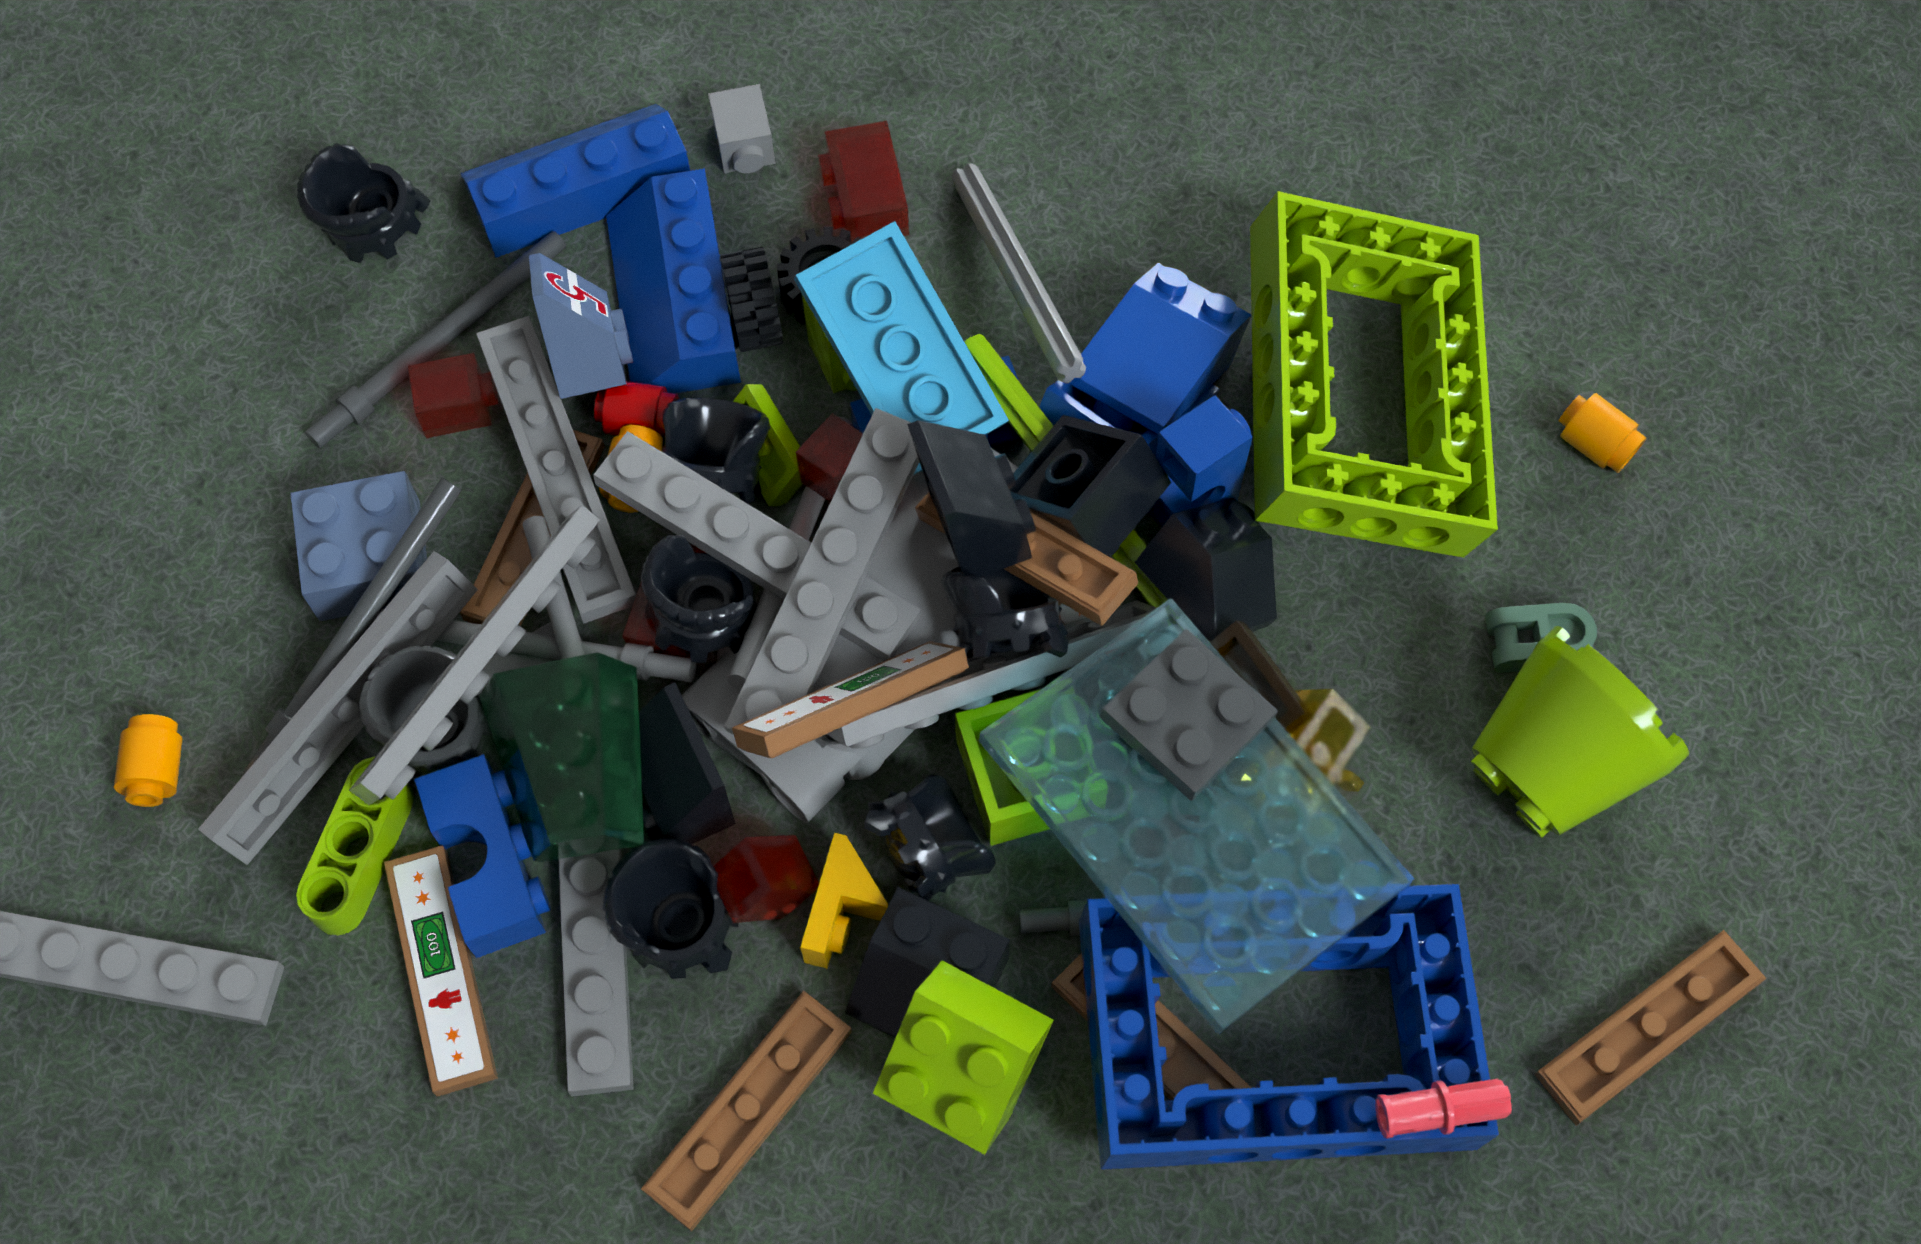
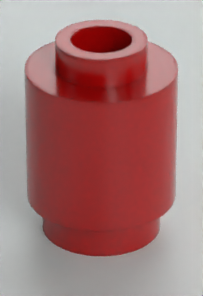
M626 381V385L598 391L594 408L595 421L602 422L603 431L608 435L618 436L622 427L639 425L658 432L662 437H665L662 420L663 410L668 403L678 400L679 395L667 393V389L664 386Z

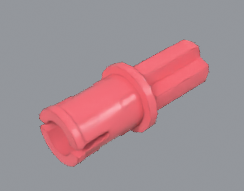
M1499 1079L1446 1086L1441 1080L1434 1081L1431 1089L1393 1095L1382 1094L1378 1095V1099L1375 1101L1378 1125L1383 1137L1386 1139L1393 1138L1395 1135L1439 1129L1444 1135L1451 1134L1455 1126L1503 1119L1509 1116L1512 1111L1509 1089Z

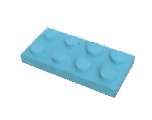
M895 221L795 275L794 281L871 415L875 408L909 422L920 420L984 435L1009 421ZM920 463L918 464L914 475L922 471Z

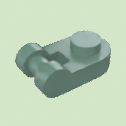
M1551 603L1510 606L1493 609L1485 614L1487 633L1490 636H1494L1496 649L1492 651L1494 670L1497 673L1520 671L1536 644L1555 626L1565 629L1570 635L1565 643L1576 651L1587 644L1592 647L1597 638V626L1593 617L1584 608L1576 604ZM1532 630L1534 642L1519 643L1517 632Z

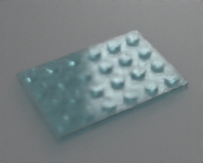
M1169 599L982 730L979 742L1210 1026L1220 1035L1406 889L1415 878L1276 718L1192 802L1100 718L1102 708L1185 629H1188L1230 667L1172 599Z

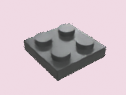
M1185 629L1102 708L1100 718L1192 802L1274 720L1278 710L1188 629Z

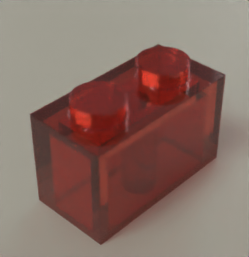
M887 121L825 131L827 153L819 154L818 162L823 186L833 185L836 195L835 197L827 198L833 230L843 228L850 231L852 242L858 236L863 239L895 221L903 236H908V205Z

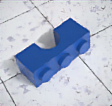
M1216 395L1159 432L1155 457L1172 483L1148 513L1161 528L1173 513L1230 498H1235L1238 501L1253 437L1244 417L1235 409L1228 410Z
M483 754L414 779L430 832L440 846L443 845L447 849L465 842H477L487 846V858L481 870L472 878L448 887L464 943L474 956L478 958L546 933L540 914L551 911L549 901L539 876L529 880L523 860L533 857V853L522 823L511 825L506 807L515 804L516 801L505 771L502 770L494 773Z

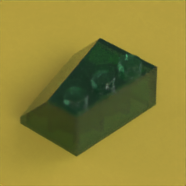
M595 652L494 673L479 696L533 861L545 862L643 844L637 667Z

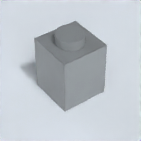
M760 84L708 93L724 173L734 171L753 173L760 170L763 166L775 164L772 136Z

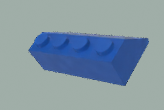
M654 104L461 173V176L495 258L536 244L551 231H555L560 235L602 220L649 178L690 171L687 151L668 111Z
M705 168L653 176L606 216L619 308H622L633 358L632 363H627L630 382L664 386L667 389V393L674 394L741 383Z

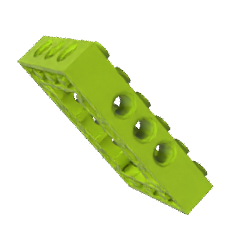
M1277 191L1250 226L1255 521L1464 558L1498 530L1479 235ZM1327 289L1401 305L1408 447L1407 467L1369 460V454L1359 452L1353 457L1321 451L1332 440L1336 432V417H1331L1329 382L1335 375L1334 367L1329 366L1328 332L1333 328V317L1327 316Z

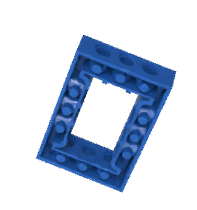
M1459 884L1087 900L1079 919L1101 1170L1478 1150L1499 1135L1497 1120L1455 1126L1454 1131L1446 1135L1442 1134L1439 1129L1395 1135L1393 1138L1386 1139L1380 1131L1376 1116L1375 1101L1378 1099V1095H1393L1431 1089L1432 1083L1440 1080L1446 1086L1490 1080ZM1366 968L1389 969L1404 1075H1387L1380 1082L1337 1084L1336 1077L1323 1078L1317 1085L1273 1087V1080L1259 1081L1254 1088L1209 1090L1208 1084H1194L1183 1088L1173 1100H1164L1161 1068L1166 1062L1167 1056L1166 1047H1159L1155 1004L1160 997L1159 983H1153L1152 978Z

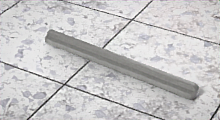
M967 163L963 169L956 168L952 175L955 188L1057 379L1063 383H1070L1074 378H1081L1086 371L1083 357L978 166Z

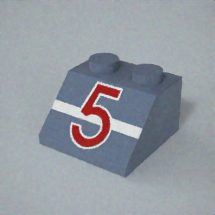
M543 254L529 255L532 297L560 399L626 385L623 364L632 363L633 358L622 308L611 310L607 291Z

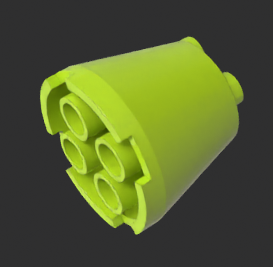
M1555 626L1536 644L1473 745L1472 751L1475 757L1470 761L1475 767L1473 772L1497 796L1507 789L1518 800L1515 804L1518 809L1516 814L1540 838H1543L1549 831L1556 835L1565 833L1670 774L1689 756L1688 748L1682 738L1673 733L1666 739L1658 729L1663 725V722L1655 713L1658 708L1620 670L1589 644L1585 647H1580L1576 651L1565 643L1570 635L1560 626Z

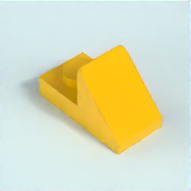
M834 832L800 947L804 963L827 969L832 952L842 954L847 944L851 928V918L843 916L844 912L881 921L888 907V903L851 842L843 834Z

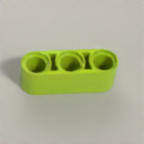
M375 757L362 760L349 773L298 885L296 894L298 906L319 930L329 935L349 933L364 918L384 873V862L389 861L412 809L414 796L412 788L408 783L393 800L386 796L370 805L349 791ZM361 837H369L368 844L363 851L353 856H345L346 849L352 841ZM335 892H344L343 900L338 907L328 912L320 911L326 897Z

